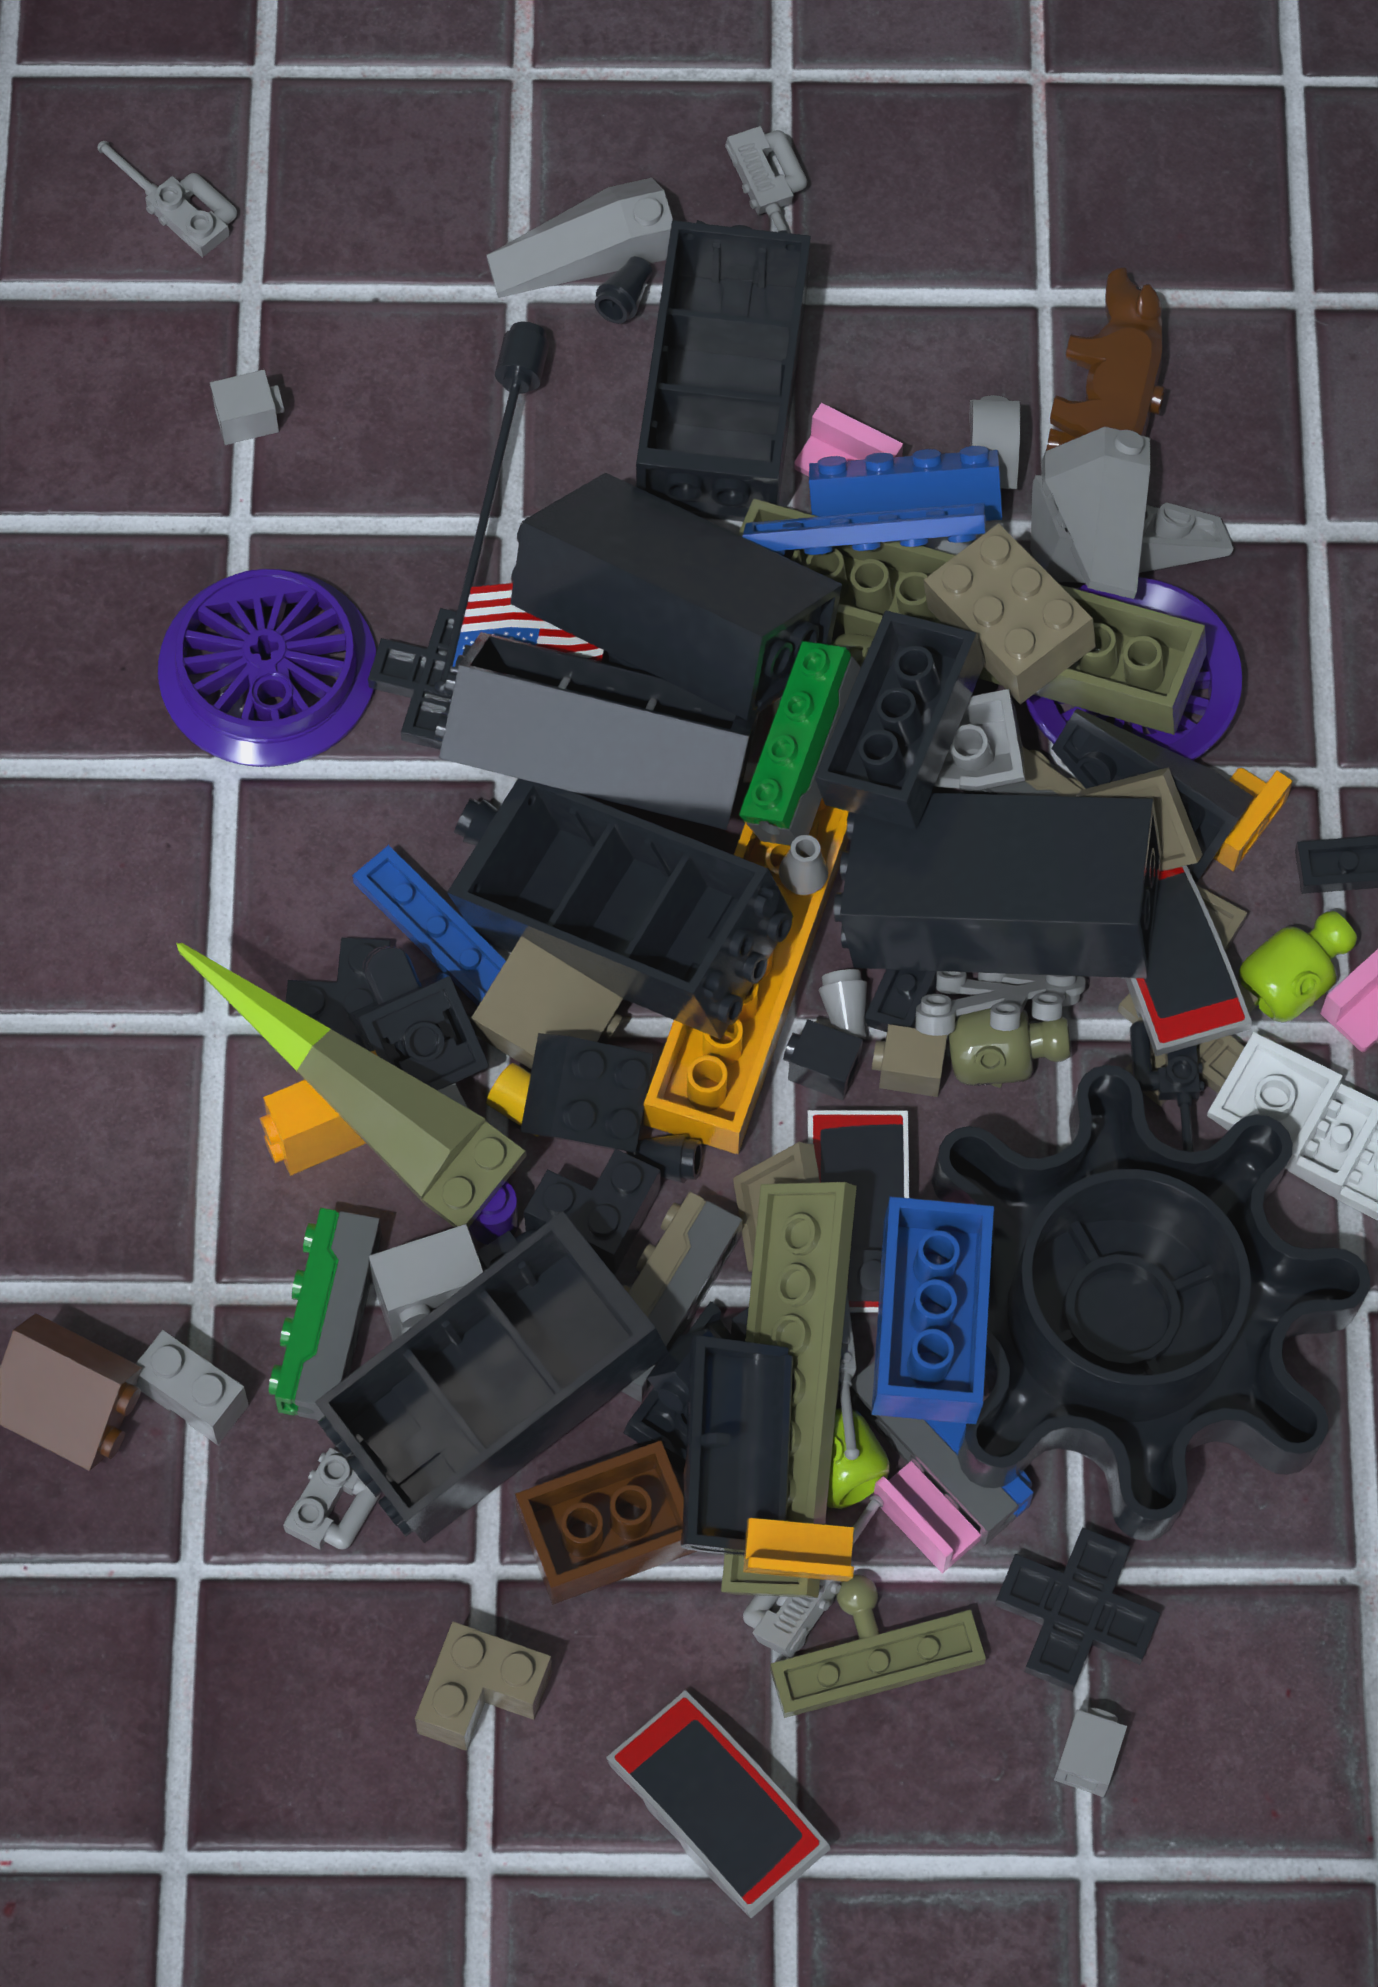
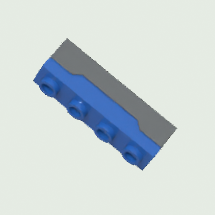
M874 1361L851 1381V1404L907 1464L912 1461L981 1534L980 1541L985 1546L1012 1523L1015 1517L1020 1516L1030 1507L1034 1492L1030 1489L1032 1483L1029 1477L1023 1471L1011 1483L999 1488H983L971 1482L961 1470L958 1460L959 1444L967 1423L871 1415Z

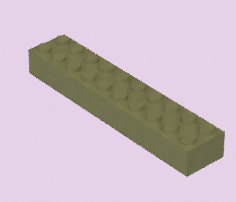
M753 499L738 535L743 537L746 523L818 516ZM900 541L881 542L879 548L866 551L853 550L852 545L833 546V550L825 554L810 555L805 554L804 549L785 550V555L783 556L842 584L832 636L837 638L842 634L875 636L885 610L942 624L928 609L923 580L956 555L924 546L905 547L900 545ZM1060 585L1093 618L1096 647L1034 695L1175 735L1207 654L1205 625ZM983 666L979 679L1001 685Z

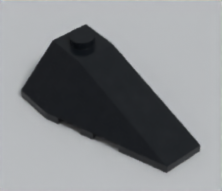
M1078 708L1074 711L1051 748L1085 789L1169 767L1203 854L1198 863L1187 865L1195 884L1254 798L1214 770Z

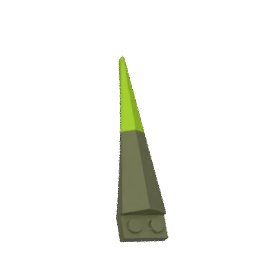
M176 943L179 953L311 1085L421 1202L453 1227L466 1224L469 1228L527 1156L524 1149L486 1122L484 1117L183 943Z

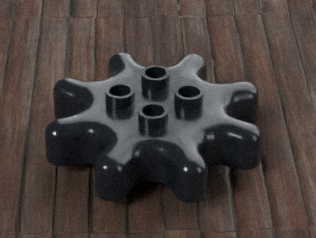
M1103 1065L1095 1067L1084 1074L1078 1084L1069 1113L1070 1146L1052 1156L1040 1159L1029 1158L1011 1150L993 1134L982 1128L971 1126L957 1128L946 1135L939 1146L932 1173V1185L940 1201L994 1206L985 1378L990 1394L983 1402L977 1423L966 1424L958 1450L961 1470L971 1482L983 1488H999L1015 1480L1033 1459L1045 1451L1062 1449L1080 1453L1095 1461L1105 1473L1109 1487L1111 1511L1116 1525L1129 1537L1148 1541L1162 1537L1174 1525L1187 1499L1188 1483L1185 1456L1199 1445L1210 1442L1229 1443L1245 1452L1263 1468L1276 1474L1288 1475L1297 1473L1310 1465L1328 1433L1329 1420L1322 1404L1299 1385L1286 1371L1282 1359L1283 1343L1291 1337L1303 1334H1326L1344 1329L1352 1323L1370 1290L1371 1277L1366 1264L1356 1254L1339 1248L1307 1249L1294 1247L1281 1240L1268 1223L1263 1209V1202L1277 1187L1292 1156L1293 1143L1289 1132L1281 1122L1270 1116L1257 1114L1247 1116L1235 1123L1219 1142L1207 1150L1198 1152L1177 1150L1160 1142L1149 1130L1145 1118L1142 1091L1139 1082L1134 1076L1121 1067Z

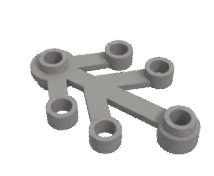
M937 971L936 989L939 992L945 994L961 993L974 996L952 1001L948 996L942 994H929L922 997L921 1004L916 1007L915 1028L926 1035H947L955 1030V1016L991 1008L990 1026L1001 1031L1016 1030L1020 1027V1014L1028 999H1032V1016L1042 1021L1058 1020L1062 1016V1006H1070L1079 1002L1080 994L1085 990V978L1083 976L978 973L979 981L966 979V972Z

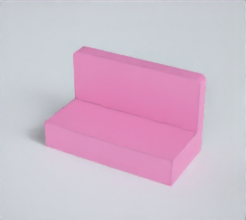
M821 403L812 416L811 436L795 459L794 468L809 476V463H818L824 457L841 456L846 461L863 460L866 456L874 453H890L893 457H902L903 443Z
M1378 949L1327 994L1320 1013L1361 1052L1367 1051L1378 1040Z
M912 1461L890 1480L882 1476L875 1483L873 1495H878L884 1502L883 1507L880 1508L942 1574L980 1541L981 1534Z

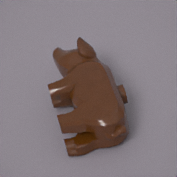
M1126 268L1113 270L1107 278L1105 312L1108 324L1100 333L1093 337L1070 335L1066 358L1077 363V366L1089 370L1086 382V400L1070 401L1063 397L1055 396L1050 415V424L1062 431L1050 428L1046 451L1102 427L1131 430L1141 436H1146L1151 413L1160 414L1165 387L1158 386L1162 367V304L1157 292L1150 284L1144 285L1142 289L1133 284L1128 278Z

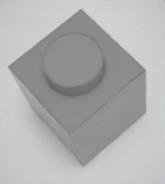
M265 370L210 382L214 409L224 445L279 432L276 414L284 413L283 402L278 385L269 387Z
M1088 1708L1087 1712L1077 1709L1054 1781L1104 1797L1127 1726L1117 1723L1118 1718L1110 1712L1097 1708Z

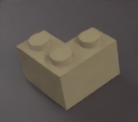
M452 1621L415 1716L418 1734L467 1751L485 1703L534 1720L552 1674L551 1656Z

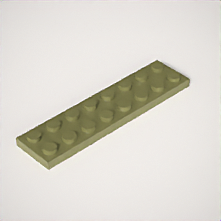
M847 1182L761 1184L745 1342L788 1347V1355L793 1356L786 1519L789 1522L825 1525L856 1197V1186ZM726 1554L724 1556L721 1592L818 1598L820 1579L743 1572L745 1556Z

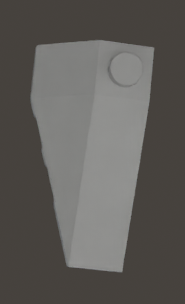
M653 178L608 187L487 255V262L498 298L620 270L634 256L643 258L649 264L666 260L673 218L664 190Z
M1102 427L1045 451L1042 459V488L1046 497L1053 498L1058 508L1056 519L1060 528H1067L1073 544L1070 550L1087 588L1134 599L1138 585L1150 476V438L1141 436L1131 430Z
M1035 475L1032 486L1030 544L1032 555L1056 582L1085 583L1070 550L1073 544L1067 528H1060L1056 519L1058 512L1056 503L1053 498L1046 497L1042 488V475ZM1165 503L1160 508L1146 505L1139 573L1231 555L1234 548L1221 517L1171 503Z
M1009 689L971 696L934 786L982 790L1025 781L1023 748L1017 714Z

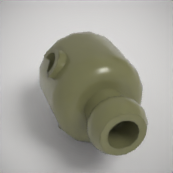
M991 1008L955 1016V1030L949 1034L954 1075L960 1083L967 1086L993 1085L1001 1088L1003 1083L1024 1082L1031 1077L1033 1072V1059L1046 1058L1051 1062H1062L1071 1056L1068 1020L1063 1016L1054 1021L1030 1023L1027 1012L1023 1009L1020 1014V1027L1012 1031H1001L990 1026Z

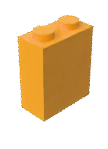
M306 1080L263 1097L267 1115L260 1117V1122L266 1134L263 1136L274 1163L284 1161L290 1176L366 1144Z

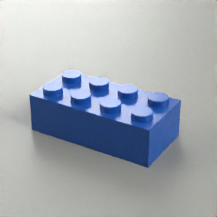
M900 1197L889 1198L883 1228L871 1415L967 1424L977 1423L984 1397L994 1206Z

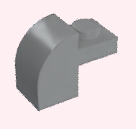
M995 395L985 396L981 400H970V446H984L988 450H998L1000 488L1017 489L1020 446V401H1009L1005 397Z

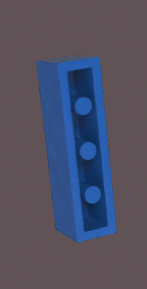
M969 446L961 449L959 453L941 454L938 450L924 449L914 452L912 456L893 457L890 453H874L866 456L863 460L846 461L841 456H829L820 459L818 463H809L811 512L814 516L822 517L984 503L986 521L1002 520L998 450H988L984 446Z

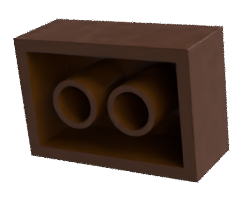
M662 1441L515 1493L517 1514L552 1605L697 1552L681 1547L684 1497Z

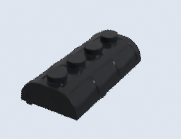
M699 1335L690 1338L691 1354L689 1397L687 1402L688 1419L686 1462L684 1467L682 1548L700 1552L745 1556L747 1520L749 1518L786 1521L793 1356L788 1355V1347Z

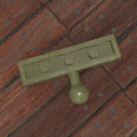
M855 1574L848 1582L842 1581L840 1583L841 1588L836 1596L840 1608L853 1616L860 1640L771 1663L770 1671L783 1716L787 1718L985 1664L986 1657L971 1610L880 1634L873 1613V1608L878 1600L877 1588L868 1577Z

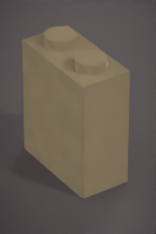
M521 936L469 1021L477 1037L532 1070L538 1033L571 1036L595 1042L600 1037L608 1042L623 1018L615 1012L623 998Z

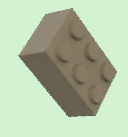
M999 523L923 580L928 609L943 625L977 633L985 659L984 667L1005 689H1009L1010 694L1020 704L1096 647L1093 618Z

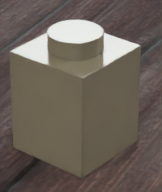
M888 1024L886 1042L876 1040L872 1070L881 1071L879 1088L938 1097L947 1035H926L917 1031L916 1028Z

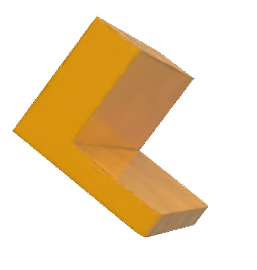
M1238 768L1229 779L1230 782L1254 797L1213 858L1233 872L1287 801L1293 780L1277 770L1267 783L1243 768Z
M749 1518L747 1520L743 1572L848 1582L854 1577V1566H851L854 1527Z

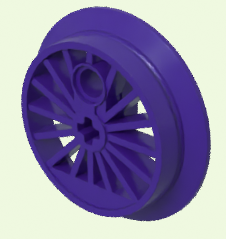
M280 569L250 570L213 583L195 595L179 611L170 624L161 645L158 660L159 687L163 702L173 722L191 742L215 757L239 765L252 767L284 766L310 759L328 750L356 726L365 713L374 689L368 685V677L376 655V647L369 626L360 611L344 594L320 579L295 571ZM298 602L282 622L286 605ZM316 605L325 611L300 625ZM273 606L266 629L263 607ZM254 609L257 630L244 613V610ZM230 613L240 629L218 614ZM203 623L224 637L195 631ZM335 625L339 627L342 633L313 638ZM188 647L214 652L213 654L186 658ZM346 651L344 661L314 656ZM264 657H271L269 660H262ZM217 671L193 685L188 677L191 674ZM308 672L338 678L331 688ZM292 681L320 698V700L308 708L292 684ZM231 683L213 706L204 699ZM249 687L241 718L227 714ZM270 697H280L283 699L275 705L263 703Z
M1138 577L1137 592L1134 599L1087 588L1086 584L1076 588L1081 591L1205 625L1207 654L1201 667L1203 672H1199L1192 690L1208 689L1209 699L1190 695L1184 710L1185 712L1203 716L1198 724L1182 715L1175 735L1148 727L1146 728L1150 734L1143 735L1141 725L1129 722L1131 733L1193 761L1203 755L1228 729L1235 716L1242 690V669L1238 650L1223 622L1207 605L1195 596L1178 587L1158 580ZM1034 694L1025 701L1036 725L1053 744L1077 708L1091 715L1097 714L1096 712L1079 707H1074L1060 714L1055 705L1065 703ZM1100 713L1096 716L1106 722L1113 718ZM1115 718L1114 725L1123 729L1124 720Z

